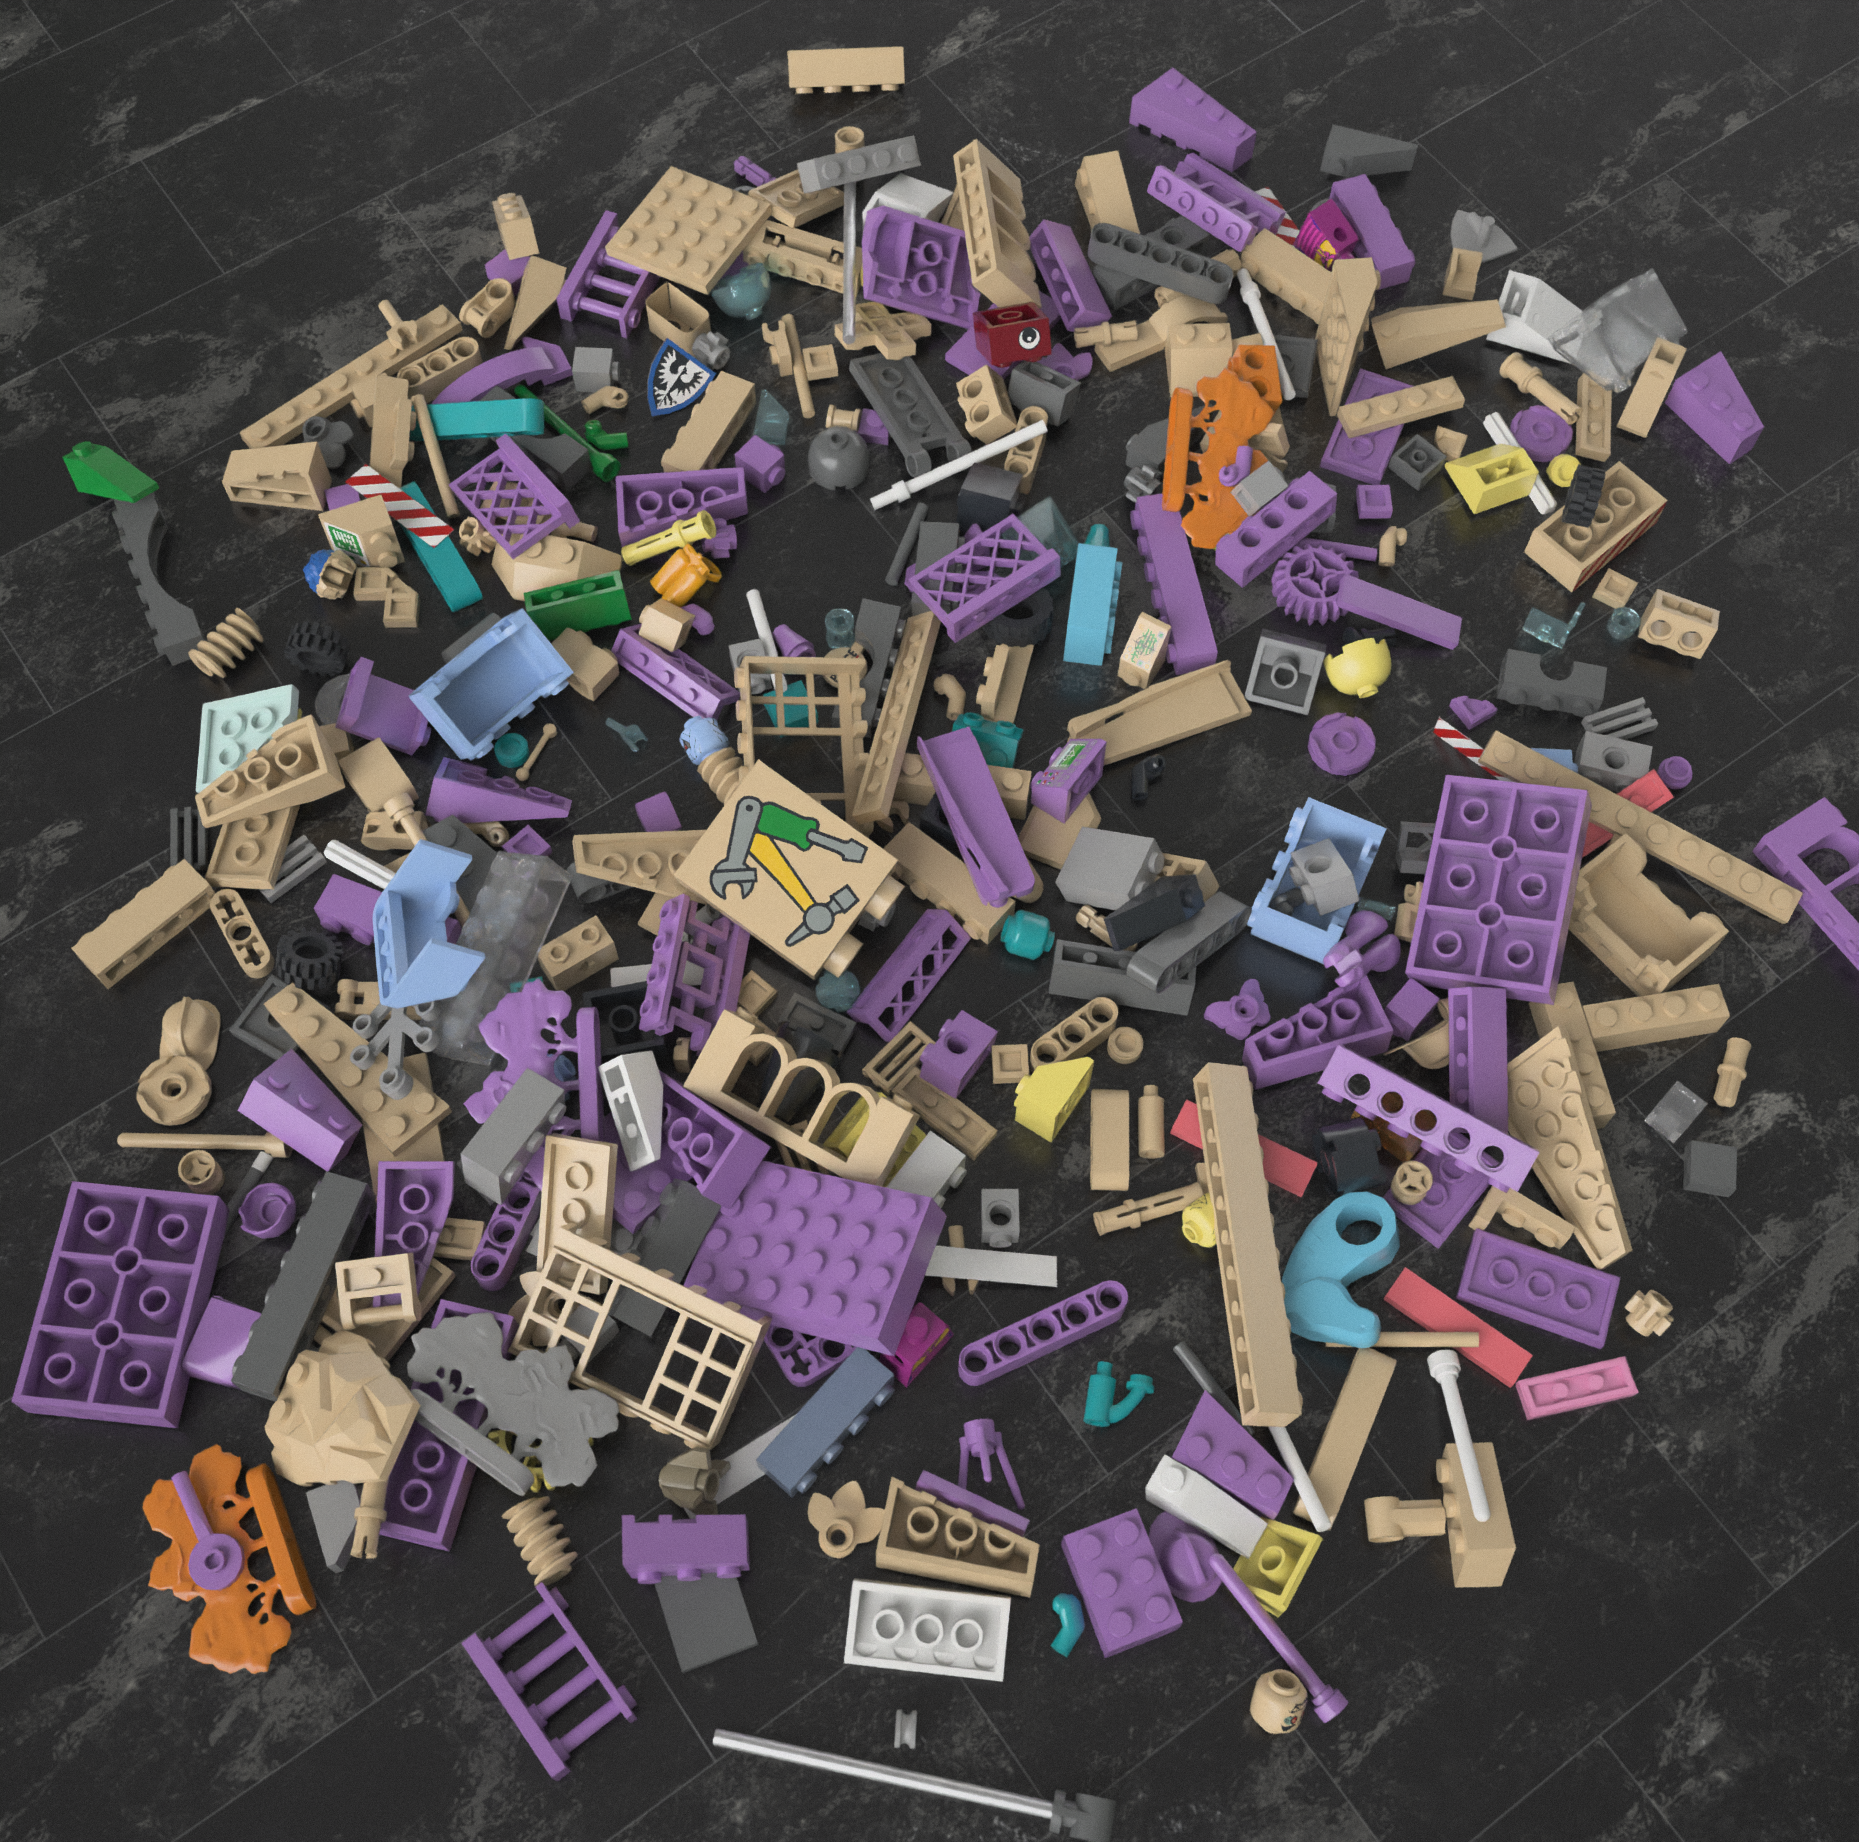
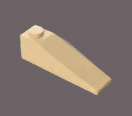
M1498 299L1405 307L1371 318L1377 344L1386 369L1506 327Z
M311 714L280 727L271 735L273 739L258 751L254 748L246 755L248 759L235 770L223 773L195 796L202 825L205 828L315 801L345 788L337 758Z

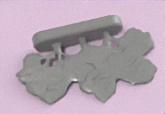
M490 1312L473 1313L466 1318L461 1316L444 1318L435 1329L422 1328L417 1334L411 1336L416 1351L407 1363L408 1376L415 1382L425 1384L432 1381L438 1382L444 1395V1401L439 1403L421 1390H411L410 1392L421 1405L414 1419L518 1495L524 1496L534 1483L533 1474L520 1462L522 1457L536 1456L542 1463L544 1478L551 1487L566 1486L570 1483L576 1486H583L597 1466L588 1440L591 1437L601 1438L618 1429L619 1421L616 1415L619 1413V1407L615 1399L599 1392L595 1388L569 1390L567 1382L575 1367L567 1345L551 1347L545 1353H541L537 1349L524 1350L519 1353L514 1361H508L502 1357V1331ZM440 1368L444 1369V1377L442 1379L436 1375L437 1370ZM453 1369H458L462 1375V1384L457 1393L452 1392L456 1386L452 1383L449 1385L450 1374ZM466 1387L475 1388L473 1393L469 1395L463 1394ZM476 1399L488 1409V1418L477 1430L453 1413L459 1401ZM492 1428L512 1431L517 1435L514 1452L511 1455L485 1437ZM536 1438L542 1439V1444L538 1448L529 1447Z

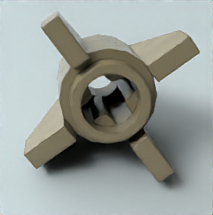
M694 1447L671 1459L662 1468L659 1475V1486L666 1498L673 1500L680 1507L687 1508L695 1515H718L717 1503L713 1499L717 1495L720 1478L731 1469L730 1462L717 1459L711 1460L710 1449Z

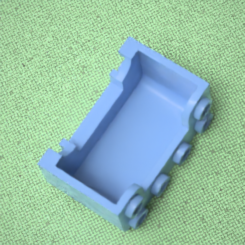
M522 608L497 622L415 689L408 697L461 760L468 758L471 761L476 757L478 759L494 747L491 741L498 739L511 728L508 722L515 716L521 719L535 708L532 702L542 695L546 698L551 694L554 696L562 691L569 684L566 679L574 672Z
M1308 797L1304 808L1297 807L1289 825L1290 828L1284 842L1289 844L1286 853L1283 851L1278 852L1272 870L1277 871L1274 880L1267 878L1262 891H1259L1247 925L1252 927L1251 935L1324 964L1323 959L1327 952L1339 942L1355 903L1321 916L1313 904L1307 905L1305 901L1303 904L1293 908L1294 913H1292V916L1269 908L1270 903L1278 895L1294 888L1300 889V886L1296 887L1289 872V868L1294 866L1290 853L1329 838L1353 873L1359 896L1387 828Z

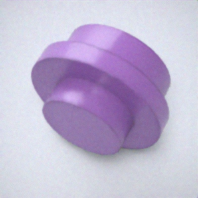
M1674 756L1661 762L1657 774L1666 787L1681 789L1689 784L1692 778V769L1686 759Z

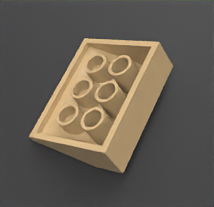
M1372 257L1334 260L1315 338L1318 339L1316 354L1330 416H1336L1353 372L1358 352L1363 350V334L1369 329V312L1374 310L1375 290L1380 288V272L1375 270Z

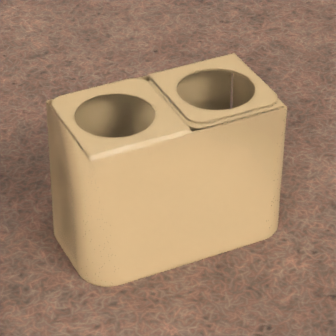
M666 282L646 299L649 330L663 341L666 338L670 339L696 358L692 351V345L700 334H708L711 331L709 313L670 283L668 294ZM669 321L677 322L681 326V330H679Z
M379 737L338 761L345 778L371 813L386 811L383 805L390 799L403 793H408L413 802L419 798L412 783Z

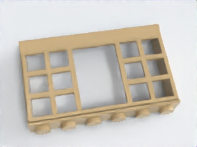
M745 656L740 666L735 668L734 673L735 688H740L741 700H737L736 718L737 721H742V733L738 734L737 745L738 753L744 755V766H740L739 783H742L755 765L754 735L841 736L844 793L806 794L820 804L821 801H844L846 823L869 839V835L873 832V822L859 825L852 817L869 753H864L863 737L867 733L868 725L867 720H862L861 705L865 701L866 692L865 688H860L859 673L865 666V658ZM750 674H774L776 697L752 696ZM782 674H806L807 697H783ZM814 675H837L838 697H815ZM752 704L776 705L777 727H753ZM784 705H808L809 728L785 727ZM815 705H839L840 728H816Z
M573 1222L560 1226L513 1342L508 1348V1352L516 1356L524 1350L537 1349L541 1353H545L549 1348L556 1347L561 1335H564L585 1346L577 1368L575 1367L571 1373L567 1384L572 1383L584 1390L595 1388L599 1392L615 1399L620 1413L633 1418L639 1416L651 1422L650 1426L654 1430L663 1434L673 1433L683 1438L684 1443L690 1448L702 1447L710 1450L721 1441L772 1318L765 1315L755 1321L739 1313L742 1307L737 1303L728 1301L720 1304L706 1297L708 1291L701 1286L693 1285L687 1288L672 1281L674 1274L668 1270L659 1269L654 1272L639 1265L641 1258L635 1254L625 1253L619 1255L606 1249L607 1241L602 1238L592 1237L586 1239L577 1235L576 1231L579 1225ZM565 1257L581 1264L571 1289L555 1282ZM589 1269L613 1280L603 1305L579 1293ZM621 1284L681 1313L644 1401L585 1372ZM552 1290L567 1297L558 1322L542 1315L544 1302ZM575 1302L599 1313L590 1337L566 1326ZM688 1317L713 1328L703 1353L678 1342ZM538 1323L554 1330L545 1352L530 1345ZM721 1333L746 1344L736 1369L711 1358ZM674 1350L699 1362L689 1386L664 1375ZM707 1366L731 1377L722 1402L697 1391ZM660 1384L685 1395L676 1417L652 1405ZM693 1399L717 1411L709 1432H705L684 1421Z

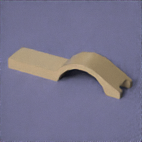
M1186 295L1168 302L1156 311L1148 321L1136 325L1138 339L1136 341L1110 343V346L1104 347L1103 344L1095 345V352L1108 371L1112 372L1163 350L1166 344L1168 325L1192 324L1199 321L1226 323L1228 317L1225 313H1221L1215 304Z

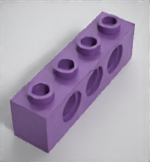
M1311 471L1307 472L1300 479L1295 478L1278 497L1272 498L1254 516H1248L1231 535L1227 534L1219 540L1216 545L1215 565L1243 588L1335 513L1337 493Z

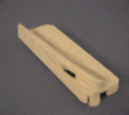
M1226 660L1151 685L1149 688L1117 704L1071 719L1067 731L1070 733L1068 741L1070 739H1102L1106 741L1104 765L1250 716L1252 710L1230 672L1231 662ZM1123 712L1124 715L1105 724V719Z

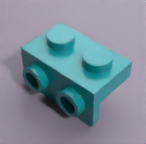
M976 713L959 714L953 724L952 732L970 727L987 765L1014 769L1023 729L1016 728L1015 724L1008 721L992 722L984 720L983 716Z

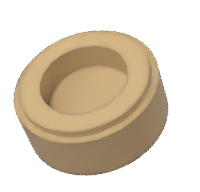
M1131 1027L1115 1029L1110 1034L1107 1043L1108 1054L1114 1061L1121 1064L1135 1062L1140 1057L1143 1049L1142 1036Z

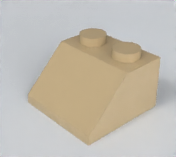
M1230 323L1168 325L1165 356L1170 397H1172L1176 387L1190 389L1193 397H1199L1196 390L1197 382L1204 376L1218 377L1223 369L1227 368L1228 360L1232 357L1233 353Z

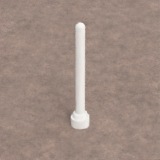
M1439 1350L1432 1353L1427 1359L1430 1373L1442 1386L1474 1516L1478 1521L1485 1522L1490 1518V1510L1456 1382L1459 1377L1458 1373L1461 1370L1459 1359L1455 1351Z

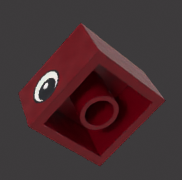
M1033 302L973 312L976 349L991 365L1003 368L1011 366L1014 361L1026 360L1027 362L1040 361L1042 356L1052 355L1049 318Z

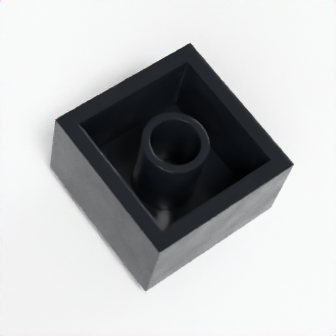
M647 981L582 993L584 1007H596L598 1010L602 1065L620 1055L653 1051L656 1063L668 1060L664 1035L654 1034L655 1030L653 1029L647 1032L639 1029L641 1020L640 1008L645 1000L648 986Z

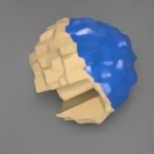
M322 549L317 553L311 554L309 562L303 571L306 581L309 583L310 588L313 589V592H316L321 598L325 597L335 600L336 598H343L355 572L356 564L341 550Z

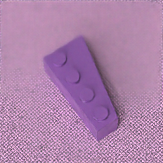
M744 467L616 476L618 532L622 547L670 529L677 520L686 521L694 518L702 510L707 511L713 519L724 518V520L748 514Z
M1365 975L1360 981L1343 988L1339 986L1317 1003H1309L1300 1008L1299 1013L1288 1019L1283 1018L1247 1038L1242 1062L1244 1066H1247L1249 1078L1256 1090L1325 1070L1339 1044L1366 1058L1387 1052L1393 1028L1367 975Z

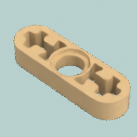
M223 889L218 891L211 898L210 909L239 964L248 976L252 978L265 977L274 967V957L244 901L235 890ZM230 902L237 916L231 919L223 904ZM248 926L251 928V934L248 938L241 941L233 939V934L239 927ZM254 948L260 957L261 964L255 966L247 950Z

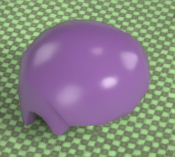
M273 1182L257 1185L246 1195L242 1207L238 1209L243 1222L241 1229L262 1239L279 1237L289 1230L296 1215V1203L289 1189Z

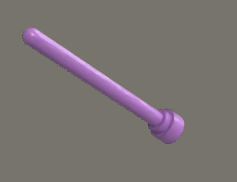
M1219 1553L1212 1554L1209 1558L1210 1566L1313 1695L1311 1698L1315 1705L1313 1710L1324 1723L1334 1718L1347 1706L1348 1701L1338 1688L1333 1690L1329 1684L1326 1686L1323 1684L1226 1559Z

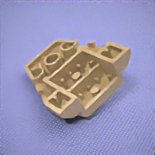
M342 1329L324 1339L318 1352L304 1350L298 1354L294 1364L287 1373L286 1382L277 1401L271 1407L269 1418L265 1425L266 1434L274 1445L271 1455L276 1474L304 1487L313 1486V1482L337 1485V1482L342 1480L350 1483L384 1482L388 1480L421 1405L402 1380L390 1374L388 1371L389 1363L386 1359L375 1354L373 1350L376 1346L371 1340Z

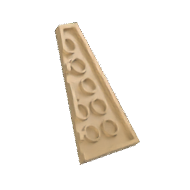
M706 830L574 835L572 842L576 873L673 897L686 894L690 896V901L693 900L707 905L708 903L681 885L674 877L677 869Z
M1559 1025L1507 1064L1508 1131L1515 1138L1539 1150L1532 1169L1564 1219L1576 1227L1573 1233L1596 1269L1602 1270L1631 1252L1632 1247L1566 1025Z

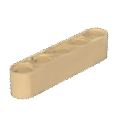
M1371 1348L1358 1349L1308 1472L1309 1479L1326 1512L1331 1527L1337 1517L1397 1362L1396 1359ZM1299 1495L1293 1514L1312 1522Z

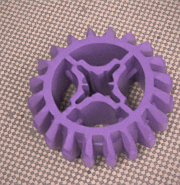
M1307 543L1303 550L1295 546L1291 553L1286 552L1282 556V560L1278 561L1275 566V573L1272 575L1273 597H1277V607H1285V616L1294 613L1296 615V622L1302 618L1307 619L1309 626L1314 620H1318L1323 626L1327 622V618L1335 623L1339 615L1345 616L1348 611L1336 606L1338 592L1332 595V592L1339 591L1340 580L1345 574L1359 578L1358 571L1353 570V561H1345V552L1339 555L1335 554L1334 546L1329 550L1323 549L1322 543L1317 548H1312Z

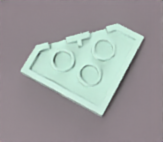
M290 684L203 704L196 792L198 794L223 773L233 771L248 759L246 755L254 748L258 751L273 739L271 735L280 727L297 720L299 690L295 686Z

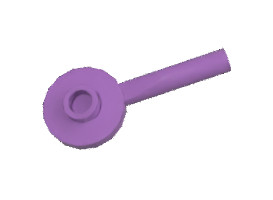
M187 1471L179 1472L172 1477V1481L199 1541L190 1554L188 1564L190 1576L198 1586L206 1590H222L231 1586L242 1573L245 1562L243 1548L237 1539L227 1534L213 1533Z

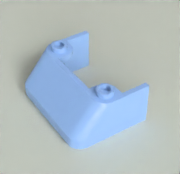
M420 839L378 898L373 911V930L379 998L382 1005L399 1009L455 997L460 991L462 992L466 989L469 979L484 961L485 953L448 943L446 936L445 920L450 913L453 914L457 910L460 900L456 890V882L472 861V855Z

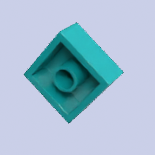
M801 680L787 685V690L783 692V697H807V690ZM775 690L763 696L776 697ZM764 704L774 726L777 727L776 705ZM784 705L785 727H809L808 705ZM816 710V724H817V723H818V712H817V710Z

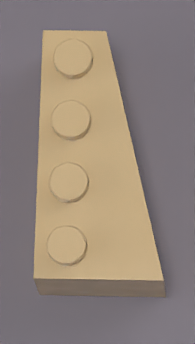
M894 1477L891 1478L876 1551V1567L1025 1597L1031 1596L1039 1544L992 1523L990 1525L973 1517L972 1513L961 1508L957 1510L938 1501L937 1497L924 1491L920 1493L905 1486V1482Z

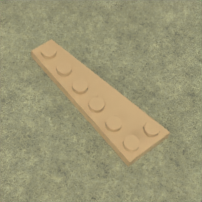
M293 982L264 1003V1006L394 1157L398 1156L452 1113L450 1106L412 1075L410 1076L413 1078V1088L406 1097L394 1100L381 1090L379 1078L388 1067V1057L380 1051L370 1068L365 1070L359 1069L350 1060L351 1052L359 1045L367 1046L369 1042L360 1037L352 1028L305 991L296 988Z

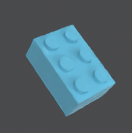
M1078 544L1063 661L1102 666L1104 653L1110 654L1122 569V562L1116 561L1118 548Z

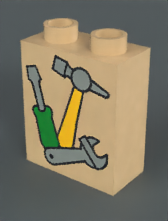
M760 760L756 762L674 874V877L681 885L813 980H816L824 968L837 978H840L863 946L862 942L849 934L865 911L881 921L905 888L904 885L891 877L897 868L898 859Z

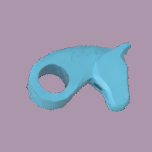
M1367 1191L1347 1193L1335 1199L1308 1225L1295 1245L1282 1277V1283L1285 1287L1284 1304L1286 1316L1290 1321L1292 1333L1311 1341L1337 1343L1357 1348H1369L1377 1343L1381 1333L1378 1315L1369 1309L1358 1306L1352 1300L1345 1287L1353 1281L1376 1272L1391 1263L1400 1247L1396 1215L1384 1198ZM1368 1220L1382 1227L1381 1233L1377 1238L1368 1244L1354 1245L1341 1239L1343 1230L1355 1221Z

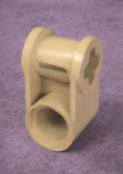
M502 278L489 281L481 291L462 306L459 314L461 322L475 327L484 338L494 335L498 328L513 316L516 301L511 284Z

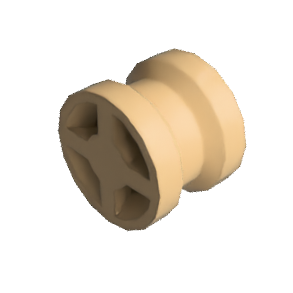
M1418 1161L1403 1163L1397 1169L1390 1184L1393 1196L1399 1202L1406 1205L1420 1203L1430 1190L1433 1182L1429 1168ZM1408 1186L1416 1187V1190L1411 1189Z

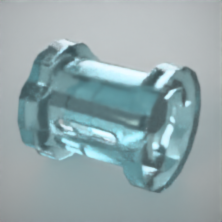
M841 608L830 611L825 618L826 640L829 647L832 649L850 648L855 640V634L852 631L854 627L853 615L848 610Z

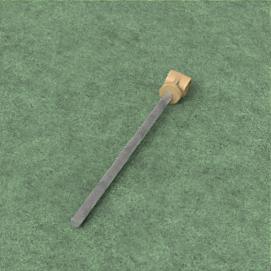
M851 126L839 129L835 134L836 153L865 147L863 131ZM856 181L844 184L843 342L846 344L855 342Z

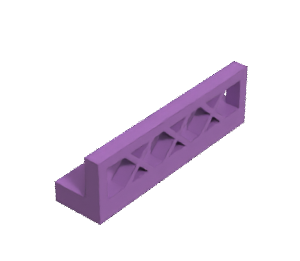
M642 624L620 629L611 650L617 657L618 663L692 717H710L717 720L723 706L737 702L741 695L739 691L680 649L671 652L638 635Z
M927 909L846 1013L855 1022L868 1023L885 1042H890L903 1028L971 937L947 910ZM949 928L957 939L949 949H943L942 935ZM929 954H934V969L929 975H922L923 959ZM914 980V995L909 1001H902V986L906 981ZM886 1007H894V1021L887 1029L878 1017Z

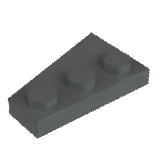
M454 815L422 831L429 842L472 855V861L456 882V890L475 921L535 889V886Z

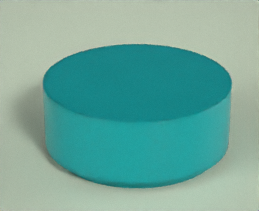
M505 734L495 743L494 751L497 760L505 767H519L529 757L527 741L519 734Z

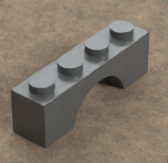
M496 385L479 401L516 398ZM567 434L549 439H540L529 435L509 436L552 484L558 486L566 493L592 470L588 449ZM490 437V438L495 441V440H497V439L500 438V437Z
M863 598L855 626V642L868 651L873 661L869 673L859 681L860 688H865L866 692L865 701L861 705L862 720H867L868 725L867 733L864 737L871 738L873 727L877 728L882 708H879L881 697H886L891 680L886 678L888 668L894 669L898 655V649H894L896 638L902 639L906 620L901 619L900 606ZM839 705L834 707L832 728H840Z

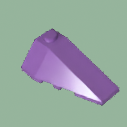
M444 757L434 776L426 815L432 816L437 822L451 815H454L462 823L568 817L572 800L537 787H527L524 790L519 788V785L515 783L513 778L504 776L502 779H495L486 776V768Z
M379 1161L375 1257L413 1252L417 1295H419L454 1199L455 1162ZM401 1293L373 1296V1307L402 1304Z

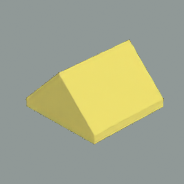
M1261 1516V1519L1267 1523L1264 1533L1250 1558L1247 1559L1240 1555L1233 1570L1263 1608L1279 1617L1291 1602L1323 1539L1317 1534Z

